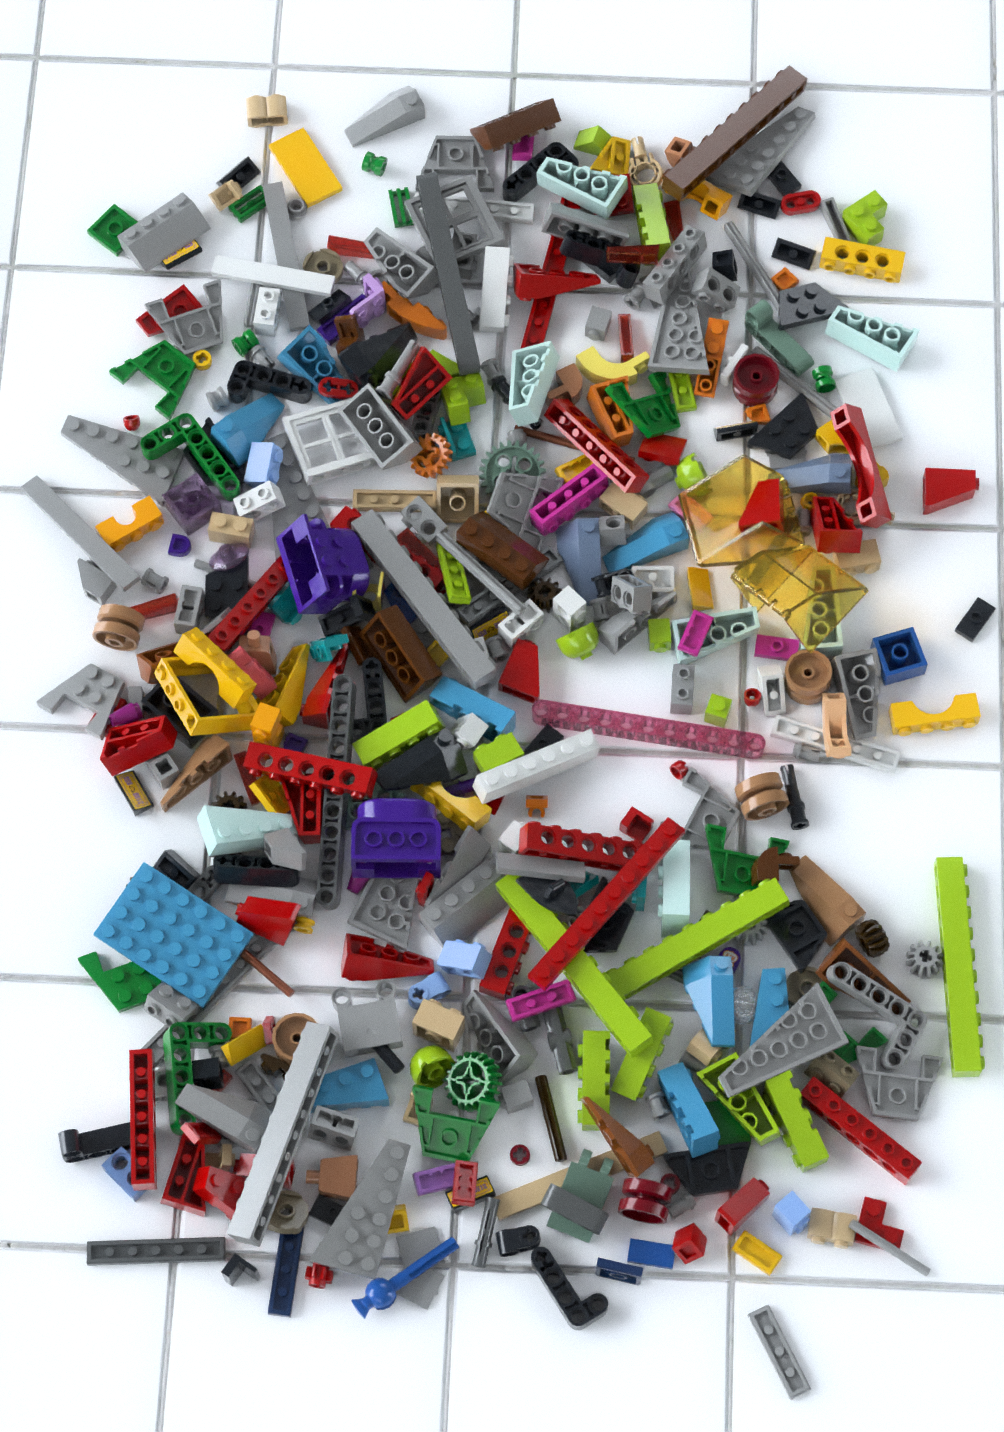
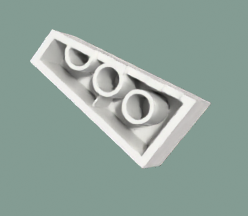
M485 247L480 331L504 333L505 327H509L510 314H506V309L511 305V294H508V287H512L513 274H510V267L514 265V255L510 253V248Z

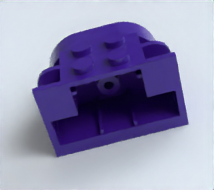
M302 514L276 538L299 614H326L341 602H350L349 597L352 596L354 590H356L357 595H365L370 580L369 566L361 541L353 530L348 528H326L321 518H315L309 522L307 514Z
M376 798L361 803L357 809V819L352 823L351 827L352 878L423 879L427 871L433 874L434 879H441V826L437 821L436 807L426 800L415 798Z

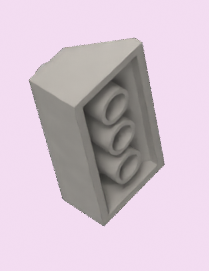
M182 192L117 237L123 252L141 270L147 273L159 265L165 258L209 231L211 227L195 203Z
M553 202L550 203L546 210L541 230L543 233L564 239L567 231L575 230L621 246H625L630 236L629 227L621 222L610 221L602 216L591 215L580 209H572L561 203Z
M368 383L340 407L338 412L383 470L408 463L423 448L384 397L379 395L375 390L376 388Z
M486 859L419 913L420 923L442 948L446 940H466L508 906L497 892L495 883L503 878L502 875L497 873L496 868Z

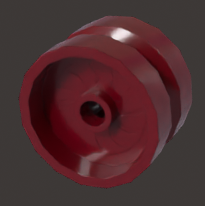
M754 353L740 359L735 366L732 385L734 396L738 401L748 407L770 403L777 394L780 373L777 364L764 354Z
M624 1179L622 1193L626 1197L620 1199L617 1213L642 1223L665 1224L669 1209L664 1205L670 1204L673 1189L665 1184L648 1179Z

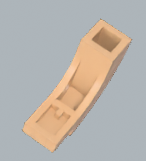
M822 693V724L826 757L841 759L845 758V756H851V745L847 735L845 694Z

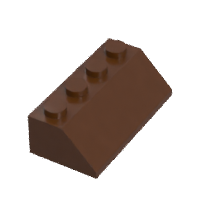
M554 98L535 102L469 130L484 150L492 149L493 152L504 149V144L510 142V145L521 142V137L527 135L530 138L538 135V130L544 128L545 131L556 127L555 123L562 120Z
M484 511L470 516L456 531V542L521 590H524L550 560Z
M397 604L378 611L359 633L372 655L381 662L382 670L404 703L409 702L431 687L443 675Z

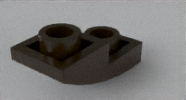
M265 1053L261 1054L262 1063L260 1066L267 1075L272 1074L275 1079L283 1073L281 1077L285 1081V1074L290 1066L276 1057Z

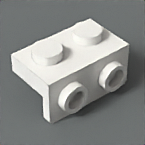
M632 566L634 576L652 585V592H657V596H663L675 591L674 566Z

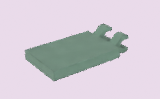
M584 1148L579 1162L571 1161L561 1188L603 1209L614 1178L608 1176L614 1160L605 1157L600 1171L597 1172L587 1168L593 1152ZM553 1211L546 1224L549 1228L586 1243L590 1242L593 1235L591 1231Z

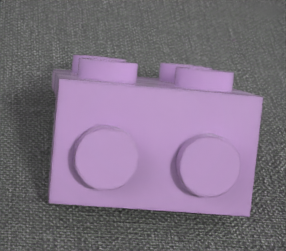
M370 273L362 277L364 295L367 298L350 310V315L355 314L359 328H365L369 321L375 317H380L386 310L383 285L377 277L373 278Z

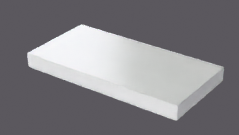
M873 367L835 379L836 390L842 404L847 403L862 409L873 450L903 441L901 430Z

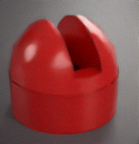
M129 415L123 418L124 426L127 430L134 432L140 427L139 415Z
M755 688L745 690L743 698L745 704L749 707H756L760 703L761 692Z
M682 760L674 762L669 767L672 775L678 780L684 778L689 771V767L685 766L686 762Z

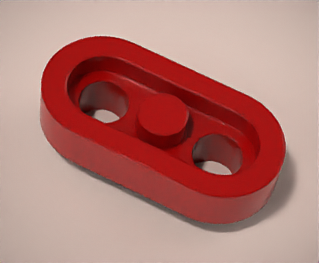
M813 190L787 194L781 200V210L789 216L814 212L820 207L821 197L819 193Z

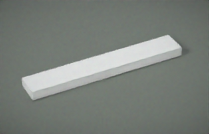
M449 196L444 198L452 217H457L473 210L467 197ZM484 199L495 221L533 225L535 204ZM421 207L419 208L421 214H423V210Z
M216 255L211 271L212 276L331 297L335 283V276L221 255Z
M776 714L770 733L771 737L794 744L802 742V745L819 748L821 752L825 753L823 728ZM848 736L851 745V756H845L844 759L895 774L901 755L900 751L860 739L854 740L853 737Z

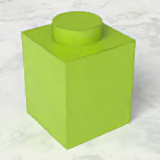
M669 618L648 619L649 651L663 653L671 650L672 641Z
M712 693L705 711L704 722L724 728L731 710L732 699Z

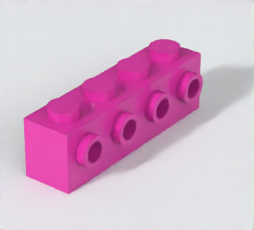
M593 463L530 509L531 524L543 536L555 532L565 521H570L577 512L589 507L592 501L604 493L609 487L608 476Z

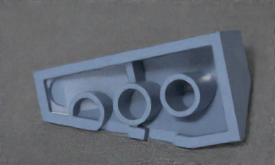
M830 454L768 472L767 479L779 478L783 493L851 494L852 460L849 454Z
M579 518L558 527L556 530L557 551L564 560V567L569 574L575 592L586 601V606H592L589 601L597 599L598 592L591 578L601 575L599 518Z

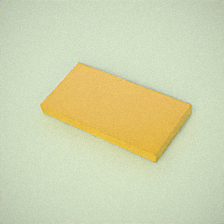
M304 127L269 144L270 151L301 199L306 203L307 208L343 191L341 184Z

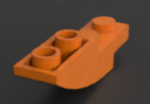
M385 281L382 282L387 314L401 325L409 322L414 331L421 335L441 340L447 338L446 324L443 320L433 316L432 311L427 306H423L419 302L413 306L407 298L400 296L399 292L392 285L387 284Z
M710 317L708 319L704 346L710 375L697 374L694 395L713 399L715 397L729 325L727 320Z

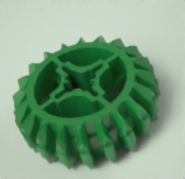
M472 1051V1053L464 1052L463 1056H456L457 1062H450L452 1069H446L449 1076L443 1080L448 1082L444 1089L445 1091H450L446 1097L452 1100L451 1104L453 1106H458L459 1110L473 1113L474 1111L478 1112L480 1098L496 1101L494 1095L501 1094L497 1088L503 1085L498 1079L503 1075L497 1072L500 1067L494 1064L495 1060L488 1057L486 1053ZM482 1071H484L485 1079L482 1076ZM473 1080L479 1081V1082H474L473 1084L467 1083L468 1081H471V1082H472Z

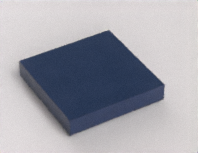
M598 1257L595 1275L639 1286L644 1268Z

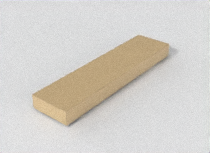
M353 489L352 508L365 512L371 509L374 512H401L417 496H420L437 513V491Z

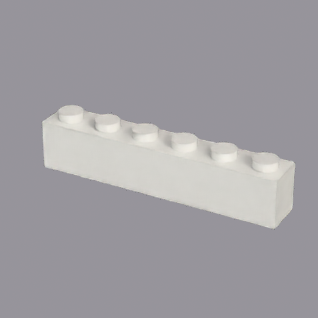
M589 729L480 773L476 776L472 787L481 803L485 804L595 759L601 746L592 730Z

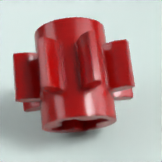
M313 1263L312 1267L307 1266L305 1279L309 1280V1286L325 1289L326 1283L332 1284L333 1271L329 1270L330 1267Z

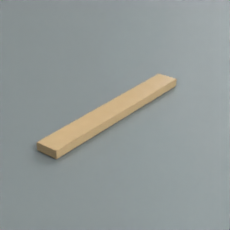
M659 1131L639 1139L644 1145L648 1144L655 1155L652 1157L653 1159L668 1153ZM612 1150L590 1158L587 1168L599 1172L604 1158L607 1157L614 1160L608 1174L609 1177L625 1171ZM569 1167L493 1197L501 1200L497 1212L498 1220L501 1221L540 1205L550 1183L561 1188Z

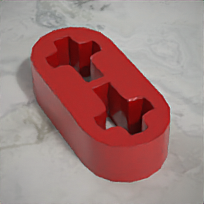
M325 377L318 384V391L324 397L346 400L358 393V386L350 379ZM328 382L329 386L336 387V389L332 388L329 392H327L326 388L323 387V385H325ZM349 385V388L353 391L348 395L346 390H341L340 388H345Z

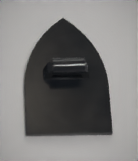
M525 876L516 879V882L544 908L561 915L576 916L577 898L573 888L567 881L563 879L551 880Z

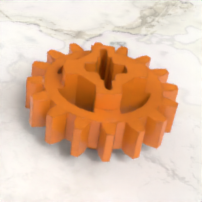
M426 433L425 438L419 436V444L423 450L410 460L413 462L410 467L415 470L416 474L426 479L429 476L436 478V473L442 475V469L449 468L446 463L452 462V459L448 457L453 453L452 450L448 449L451 444L446 441L445 437L436 433L432 435Z

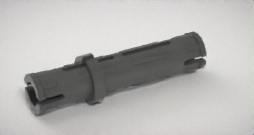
M486 1197L478 1239H475L474 1242L476 1248L471 1263L472 1266L486 1268L489 1248H492L493 1244L491 1243V1238L501 1201L499 1199Z

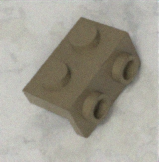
M833 1051L814 1059L803 1072L810 1079L813 1076L841 1098L860 1075L857 1070Z

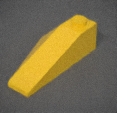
M308 643L292 647L278 667L280 670L279 674L274 677L277 688L262 700L258 697L255 699L258 705L262 702L281 709L282 718L279 724L284 725V727L291 726L296 722L301 708L310 648Z

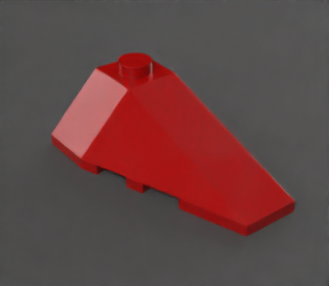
M514 263L513 265L514 293L522 301L541 299L601 284V279L597 274L579 271H569V274H566L565 271L553 267L547 271L541 269L540 265Z
M343 644V648L338 651L308 695L306 703H302L299 716L302 717L303 725L329 729L333 682L338 675L344 673L349 655L348 644Z
M350 933L345 935L341 961V977L349 981H372L430 975L435 971L434 961L431 958L410 951L398 952L394 949L393 945L387 944L384 947L375 944V939Z

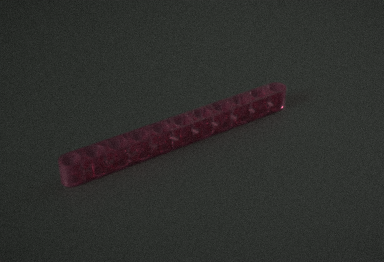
M543 699L535 701L532 705V720L535 724L546 726L548 723L554 728L579 732L591 729L593 734L748 759L761 758L766 745L764 737L757 733ZM538 710H545L547 713L539 715L536 712ZM565 713L568 716L566 718H559L557 715ZM585 716L589 718V720L586 722H582L579 720V718ZM602 720H608L610 724L602 725L600 722ZM624 723H628L632 727L629 729H625L621 725ZM651 727L653 731L645 732L643 728ZM666 730H671L675 734L669 736L666 735L664 732ZM692 733L696 738L689 739L686 737V734ZM715 737L718 741L709 742L707 738ZM735 740L739 745L732 746L729 744V741ZM758 744L761 748L753 749L750 745Z

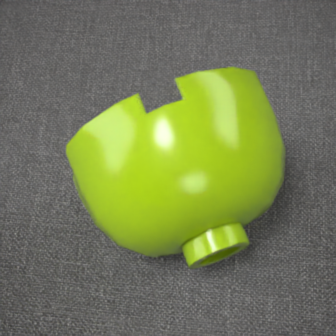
M693 452L684 457L679 465H677L676 472L678 477L674 479L679 489L684 488L690 495H702L713 490V487L707 485L710 483V479L701 461L697 462L694 459L697 455Z
M591 622L555 641L559 649L567 657L573 659L580 657L581 660H584L593 655L591 651L599 643V634L594 623Z
M435 1045L426 1046L418 1049L409 1064L410 1075L416 1085L435 1089L445 1083L442 1079L447 1075L449 1076L446 1069H452L450 1062L455 1063V1061L444 1048Z

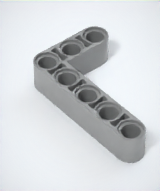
M845 962L831 965L826 972V977L830 983L897 1025L880 1056V1064L885 1070H895L902 1067L926 1027V1015ZM836 968H840L843 972L841 979L835 974ZM855 980H858L862 985L860 991L854 987ZM874 992L880 995L879 1003L873 999ZM893 1004H896L899 1008L898 1015L892 1012ZM911 1016L917 1018V1027H914L911 1024ZM901 1035H904L907 1039L906 1046L900 1043ZM890 1054L896 1057L895 1065L889 1062Z

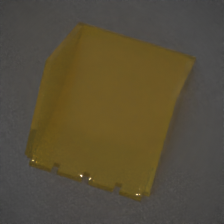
M742 454L678 495L697 566L704 568L767 563L799 552L798 548L805 545L802 531L794 533L800 530L801 526L797 513H795L796 509L792 496L784 499V532L764 521L759 522L743 533L740 532L738 522L758 481L779 478L783 488V496L786 497L791 494L788 481L784 479L782 474Z
M810 545L761 550L734 567L735 571L730 577L751 607L756 606L757 613L765 604L768 607L772 605V610L784 618V621L810 654L869 592L866 586L820 552H817Z

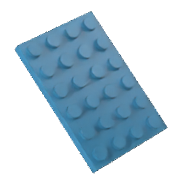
M143 862L93 936L204 1009L254 934Z

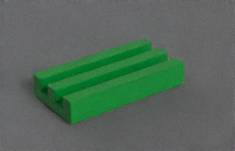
M261 185L257 186L228 206L229 211L233 213L235 218H238L240 223L266 207L263 187ZM259 193H262L261 195H259V196L256 197L255 199H252L253 197H255V196L258 195ZM247 202V204H246L245 206H243V207L240 208L239 210H236L237 208H239L240 206H242L243 204H245V203Z
M404 187V190H400V188H397L396 191L388 190L395 228L414 225L410 215V221H406L402 195H405L406 200L410 199L408 187ZM396 196L398 198L402 222H398L396 207L394 202V197Z

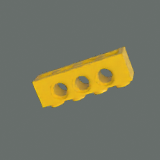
M825 236L819 268H824L827 271L844 272L847 275H860L868 279H880L888 283H899L906 252Z

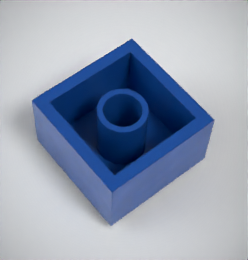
M914 627L872 638L870 649H877L881 665V679L884 686L925 674L928 664Z

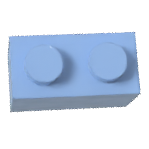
M252 442L244 482L252 488L269 480L276 485L279 480L283 450L274 442Z
M456 939V941L446 940L437 965L448 974L483 979L492 955L483 944L478 942L468 944L459 939Z
M792 1190L775 1205L772 1216L791 1236L794 1232L797 1234L801 1233L808 1226L807 1223L810 1221L811 1210Z

